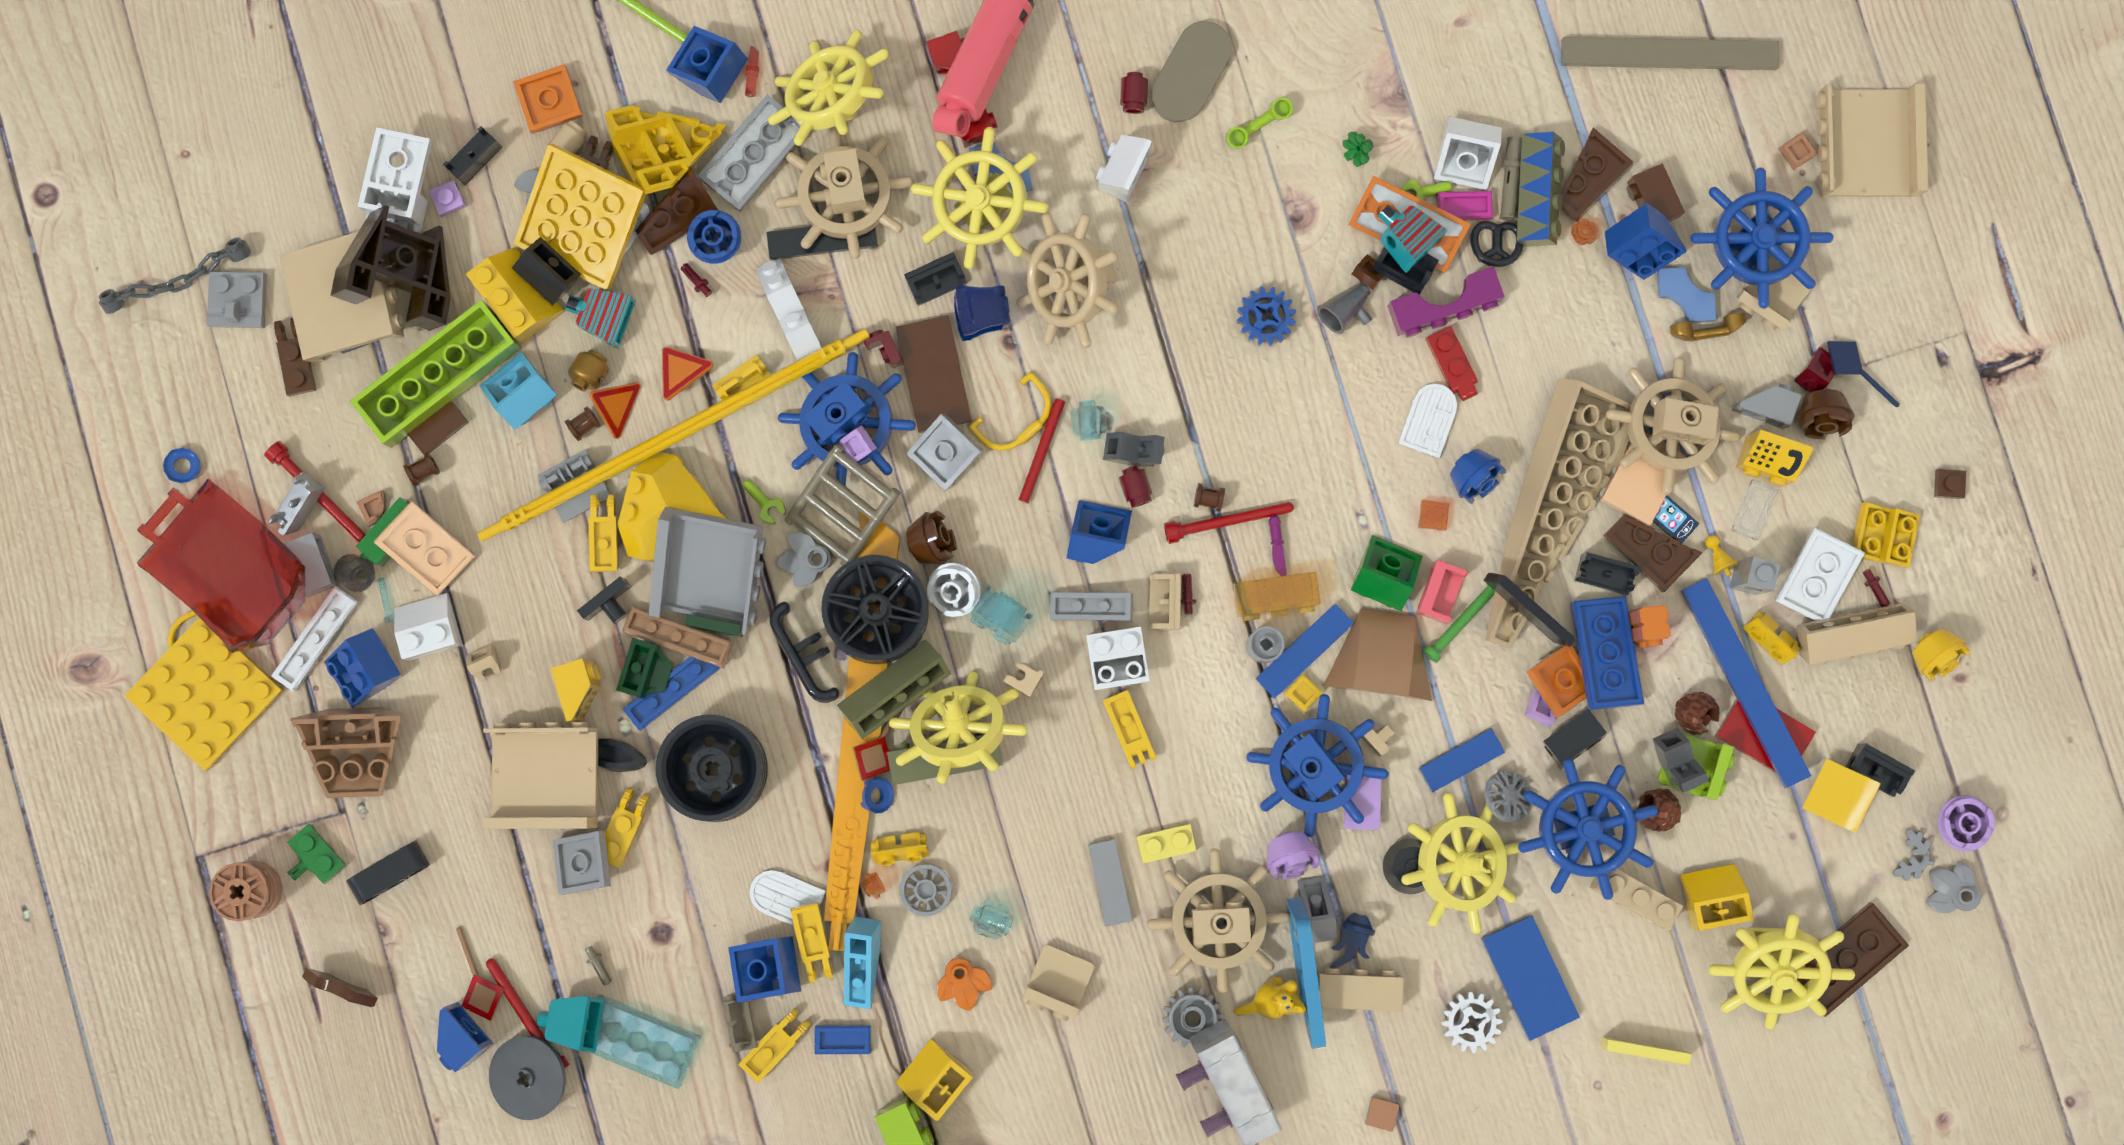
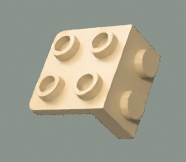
M1771 254L1768 255L1769 272L1783 267ZM1791 274L1786 279L1769 285L1770 304L1765 309L1760 308L1758 305V285L1746 283L1736 297L1741 301L1739 307L1751 315L1757 312L1764 317L1761 322L1774 331L1777 327L1784 331L1790 323L1789 318L1811 289H1807Z
M1045 945L1042 948L1023 995V998L1028 1000L1026 1004L1038 1010H1042L1043 1006L1053 1010V1016L1064 1021H1068L1069 1017L1075 1019L1094 971V965L1058 948Z

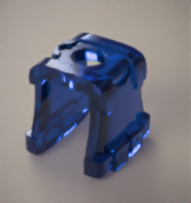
M956 286L954 311L957 329L962 342L971 341L980 335L1006 330L1010 327L1011 321L1008 314L1010 311L1008 298L1005 296V286Z

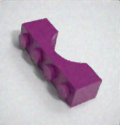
M1493 266L1469 274L1464 279L1460 298L1451 304L1434 305L1428 303L1416 292L1390 301L1387 307L1397 335L1405 334L1409 338L1422 333L1421 328L1431 325L1432 329H1436L1448 324V319L1457 317L1458 320H1463L1473 316L1472 311L1481 308L1484 312L1499 307L1498 303L1505 296Z

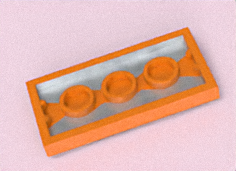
M1373 176L1348 225L1380 240L1388 226L1377 216L1387 205H1390L1400 215L1409 206H1415L1447 229V232L1439 242L1427 253L1439 260L1435 268L1446 273L1471 224Z

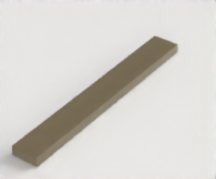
M1563 37L1561 39V66L1777 70L1779 68V41Z

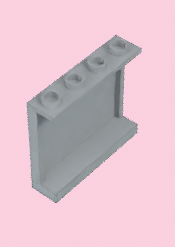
M665 507L658 519L649 616L659 618L663 610L690 614L742 625V635H746L750 625H755L757 610L753 609L754 602L758 601L760 586L756 585L757 578L761 577L763 571V562L759 561L760 554L764 553L766 547V538L762 537L763 526Z

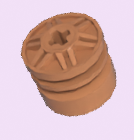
M237 862L228 864L217 871L210 883L209 897L211 905L219 915L227 920L239 922L263 917L273 911L281 900L283 888L278 873L265 862ZM243 886L244 889L242 890V893L244 894V896L240 897L239 894L241 890L239 887Z

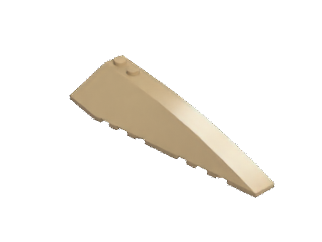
M1558 379L1522 485L1499 574L1508 577L1536 603L1540 599L1539 593L1544 584L1549 583L1554 576L1553 569L1557 562H1562L1583 527L1585 515L1588 511H1592L1596 505L1595 498L1601 488H1606L1609 483V475L1614 467H1618L1629 442L1627 423L1607 419L1606 411L1615 409L1628 412L1631 404L1580 380ZM1496 591L1494 593L1486 640L1510 649L1527 619Z

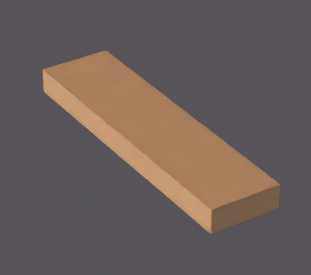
M631 606L622 632L723 669L734 644L726 639L662 616L659 618L649 616L648 611Z

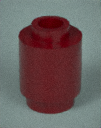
M1128 72L1127 76L1121 78L1120 105L1123 106V112L1143 113L1144 107L1147 106L1148 79L1143 77V74L1140 72Z
M1138 466L1122 470L1123 475L1119 477V481L1126 502H1130L1131 508L1152 502L1150 495L1153 493L1145 470L1138 469Z

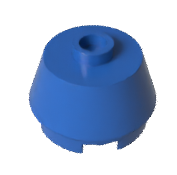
M720 210L705 211L699 214L688 228V246L693 255L699 260L710 264L722 263L729 260L738 251L741 244V229L737 221L730 214Z
M1474 449L1462 455L1456 461L1450 473L1451 480L1459 497L1473 504L1475 501L1474 497L1480 495L1484 498L1499 484V481L1496 479L1498 475L1506 473V469L1500 464L1501 460L1480 449Z

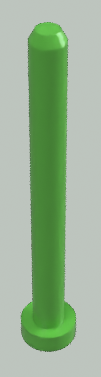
M1488 585L1431 647L1427 645L1422 650L1423 653L1431 661L1437 663L1441 659L1439 654L1493 597L1495 591Z

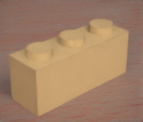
M1618 869L1608 874L1613 890L1612 901L1662 929L1671 930L1683 908L1681 904ZM1595 877L1589 888L1602 894L1597 877Z
M1324 967V972H1317L1321 1007L1329 1009L1403 1012L1404 978L1396 975V970H1380L1379 975L1369 974V969L1354 968L1352 973H1341V968Z

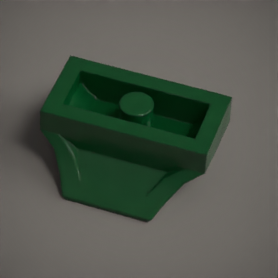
M632 638L616 691L643 699L649 694L664 692L672 671L673 662L662 653L659 645Z

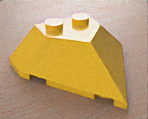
M632 105L605 112L614 153L628 180L641 186L645 191L644 194L672 188L727 129V124L716 123V126L700 123L701 119L662 111H657V114L643 112L641 107Z
M658 452L645 459L630 473L617 524L628 557L650 562L654 561L658 519L665 507L727 519L716 508L715 502L696 477L689 473L683 465V460L678 455Z

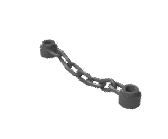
M239 237L233 238L226 243L227 248L208 253L199 263L198 268L187 275H180L166 283L153 286L133 284L119 292L108 289L99 295V304L106 314H111L120 310L125 304L123 299L130 296L133 298H151L155 294L168 291L179 292L190 287L193 281L203 274L212 272L219 265L221 259L229 257L232 262H238L247 258L251 254V250L246 241L241 240ZM211 257L215 263L207 270L204 264ZM184 279V282L187 283L174 288V282ZM135 288H148V294H134Z

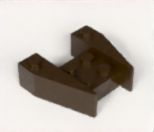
M387 205L370 212L335 270L330 296L356 305L372 297L374 282L377 280L411 293L406 323L429 331L446 325L451 297L443 228L436 226L421 234L387 221L389 206Z

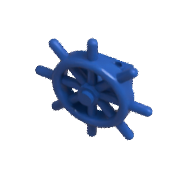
M1761 167L1755 170V191L1744 194L1733 202L1719 188L1711 187L1709 189L1710 197L1724 210L1716 222L1714 233H1693L1690 237L1691 242L1694 244H1714L1716 256L1724 269L1712 280L1711 287L1715 290L1720 289L1732 276L1741 282L1758 285V305L1762 309L1767 308L1770 304L1769 285L1778 283L1791 274L1807 289H1813L1816 285L1815 280L1800 266L1808 254L1810 243H1831L1834 239L1833 234L1830 232H1810L1807 218L1800 209L1812 196L1813 189L1809 186L1804 187L1792 200L1782 194L1767 191L1766 170ZM1755 205L1756 215L1750 219L1741 209ZM1767 206L1773 207L1780 212L1772 219L1767 214ZM1732 219H1735L1743 227L1738 233H1728ZM1789 220L1794 232H1786L1781 226ZM1782 243H1795L1794 252L1791 257L1779 247ZM1768 252L1783 265L1782 268L1769 272Z
M851 352L847 357L846 374L833 376L822 382L812 372L802 376L812 390L807 395L800 413L782 412L778 415L780 423L799 424L802 439L807 447L804 452L792 461V468L795 470L801 469L815 456L824 461L829 453L824 449L827 445L831 446L832 444L839 443L840 439L862 425L863 428L878 429L872 440L877 449L857 463L862 466L873 461L884 475H890L893 469L880 453L886 447L892 430L912 431L916 427V423L913 420L893 419L890 403L885 396L901 382V375L894 373L877 387L871 381L857 376L858 354ZM855 388L869 395L863 400L855 391ZM876 404L879 418L868 417L867 414L872 411L870 408ZM814 431L819 435V439H816ZM836 461L834 467H836L835 478L846 486L847 469Z
M1322 694L1319 697L1317 718L1302 720L1293 725L1279 708H1273L1270 714L1283 732L1276 740L1271 754L1249 752L1246 755V759L1250 763L1269 765L1271 780L1276 789L1273 794L1261 802V810L1267 812L1284 799L1291 806L1306 812L1304 833L1308 837H1312L1315 834L1317 813L1329 812L1341 806L1355 823L1361 824L1364 821V816L1351 799L1358 791L1363 777L1386 779L1389 776V772L1385 768L1365 766L1363 751L1358 742L1360 738L1374 728V721L1367 719L1350 732L1341 724L1328 720L1330 697L1327 694ZM1315 730V734L1313 732L1309 733L1304 738L1300 735L1305 731ZM1326 731L1340 739L1328 750L1325 748ZM1292 742L1294 746L1285 752L1288 744ZM1348 749L1352 764L1338 763L1334 760ZM1282 767H1287L1293 774H1298L1286 782ZM1347 775H1351L1347 786L1343 790L1339 783ZM1302 785L1308 793V799L1299 796L1294 790ZM1328 791H1331L1334 795L1332 799L1319 801V798Z
M1566 759L1563 762L1569 785L1559 789L1549 800L1530 790L1524 792L1523 798L1527 802L1542 809L1539 822L1540 837L1519 843L1518 850L1526 853L1543 848L1551 861L1560 868L1551 885L1553 893H1560L1570 874L1582 877H1597L1603 898L1610 900L1613 898V890L1608 874L1619 868L1628 858L1646 868L1652 867L1653 859L1634 849L1637 838L1636 821L1656 816L1658 808L1651 805L1632 810L1628 801L1616 790L1626 772L1623 765H1617L1614 768L1606 784L1593 781L1580 782L1574 761ZM1583 793H1593L1600 796L1595 805L1587 807ZM1573 796L1576 810L1568 812L1560 807L1567 799ZM1609 802L1615 806L1619 815L1610 817L1607 808ZM1623 825V835L1620 841L1613 837L1615 835L1614 828ZM1586 844L1593 865L1589 866L1577 864ZM1601 844L1616 851L1606 861L1603 860L1599 847ZM1565 849L1566 854H1568L1567 857L1560 850Z

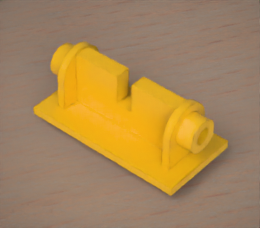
M756 354L712 386L718 396L724 400L771 374Z
M1757 611L1752 617L1753 620L1742 627L1752 640L1759 643L1781 665L1798 656L1797 652L1800 650V647L1797 645L1798 642L1784 629L1778 635L1774 633L1779 625L1766 612Z
M920 832L900 834L901 844L896 845L895 835L876 838V841H871V856L874 865L890 866L897 861L917 862L924 857H929L926 846V834H920Z

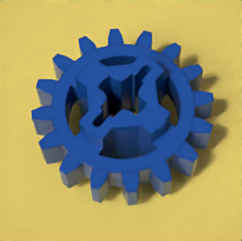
M1260 287L1259 294L1251 290L1249 293L1251 299L1243 297L1241 302L1245 307H1238L1237 313L1243 315V317L1237 319V324H1244L1240 333L1248 332L1250 334L1248 337L1249 342L1254 338L1258 339V346H1261L1263 341H1267V344L1271 347L1273 339H1276L1279 343L1283 342L1282 334L1289 336L1292 332L1287 326H1294L1296 322L1290 318L1296 314V310L1288 308L1293 301L1291 299L1284 301L1285 292L1283 291L1276 295L1275 287H1272L1269 293L1265 292L1264 287ZM1271 300L1270 303L1261 304L1258 301ZM1279 307H1281L1283 310L1284 322L1282 321L1283 319L1280 318L1278 315ZM1248 312L1254 317L1255 324L1253 327L1249 322ZM1270 312V319H1267L1265 322L1262 321V314ZM1272 329L1274 331V333L1270 334L1261 333L1263 330Z

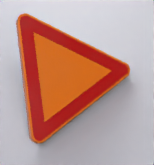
M664 347L662 349L663 398L666 401L671 400L711 370L714 366L712 361Z
M634 382L595 390L589 394L613 438L619 439L640 390L639 383Z

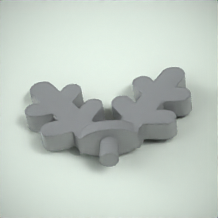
M1908 829L1905 831V835L1909 840L1905 841V845L1914 846L1916 849H1913L1911 854L1922 855L1920 863L1915 858H1909L1908 861L1911 864L1909 866L1904 861L1898 863L1900 868L1894 869L1892 874L1895 877L1902 876V879L1905 881L1910 879L1911 873H1913L1915 879H1919L1922 870H1925L1928 864L1932 866L1935 864L1934 860L1929 859L1931 852L1928 849L1931 841L1924 840L1922 843L1923 833L1917 832L1915 834L1913 830Z

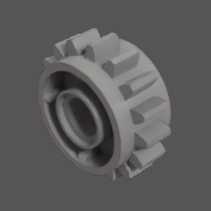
M1188 987V993L1185 994L1179 989L1177 990L1179 996L1176 999L1172 996L1169 997L1172 1003L1171 1006L1163 1007L1168 1016L1162 1017V1022L1169 1023V1026L1164 1030L1166 1033H1174L1171 1038L1173 1042L1178 1039L1182 1040L1181 1046L1183 1048L1186 1047L1187 1043H1191L1189 1040L1191 1036L1216 1024L1218 1019L1223 1018V1014L1216 1013V1010L1220 1007L1219 1002L1212 1004L1211 1001L1214 996L1212 994L1206 997L1203 996L1204 989L1202 988L1197 993H1194L1192 987ZM1192 1010L1200 1014V1020L1195 1025H1189L1185 1022V1015Z

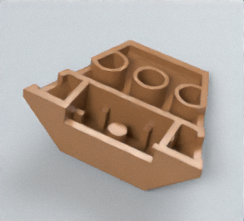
M1361 608L1323 686L1432 701L1416 617Z
M383 707L326 709L290 719L293 727H296L302 739L301 745L303 749L307 750L314 765L312 768L326 798L383 795L402 718L401 713Z

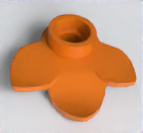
M961 957L954 958L947 963L945 975L937 984V995L940 1001H946L953 997L955 1003L967 1011L972 1010L975 1006L978 992L992 990V982L988 973L982 968L972 967L967 959ZM956 969L964 970L961 976L955 975L954 972Z

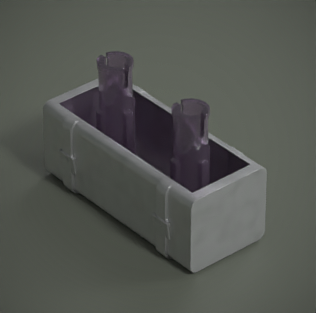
M1221 1020L1191 1036L1189 1040L1199 1058L1198 1064L1175 1075L1183 1091L1205 1079L1211 1081L1223 1107L1221 1108L1222 1111L1203 1121H1199L1207 1137L1209 1138L1211 1135L1230 1126L1231 1128L1234 1127L1243 1145H1254L1281 1131L1282 1127L1276 1117V1112L1264 1093L1245 1056L1246 1053L1227 1020Z

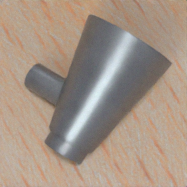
M1360 282L1319 305L1317 312L1322 322L1337 334H1343L1355 316L1358 317L1363 325L1369 323L1372 318L1363 307V304L1370 295L1369 288Z

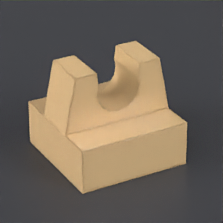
M492 644L466 655L467 669L480 682L485 680L484 669L491 668L495 675L500 673V665Z
M1384 725L1377 732L1373 729L1370 730L1362 739L1378 756H1383L1390 749L1385 742L1394 732L1388 725Z

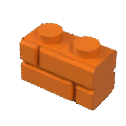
M1666 606L1642 607L1629 611L1634 643H1639L1640 648L1663 645V639L1671 636L1669 623H1666V620H1668Z

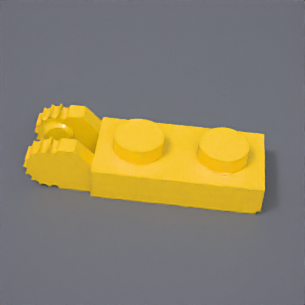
M615 494L608 495V516L598 517V495H591L590 517H588L590 572L618 571L617 516H615Z
M627 787L620 804L616 807L605 832L608 863L618 868H621L644 818L642 815L650 799V796L643 794L638 801L635 813L627 810L629 802L634 795V789Z
M814 902L792 907L790 912L802 963H805L809 982H816L817 977L812 961L822 959L826 978H833L829 958L830 951L819 903Z
M795 1008L780 1023H776L757 1044L758 1047L753 1048L738 1064L757 1083L797 1043L796 1040L811 1025L807 1020L802 1022L792 1036L784 1029L789 1022H792L797 1017L798 1011Z

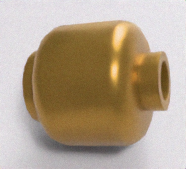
M594 350L578 353L568 369V375L573 380L571 384L583 392L587 389L597 390L609 372V367L606 364L607 359Z

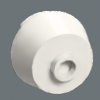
M956 563L941 565L930 576L927 586L928 599L945 616L956 617L966 615L979 602V578L967 566Z

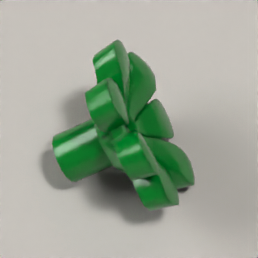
M1356 131L1349 132V139L1342 141L1343 147L1349 150L1344 153V157L1347 161L1353 159L1354 165L1359 167L1369 162L1368 152L1373 149V142L1370 139L1365 140V136L1357 134Z

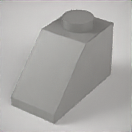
M1779 384V386L1771 387L1735 404L1732 411L1785 429L1791 426L1802 395L1795 393V389L1791 386Z
M1325 876L1298 880L1299 896L1310 920L1313 943L1337 940L1335 915Z

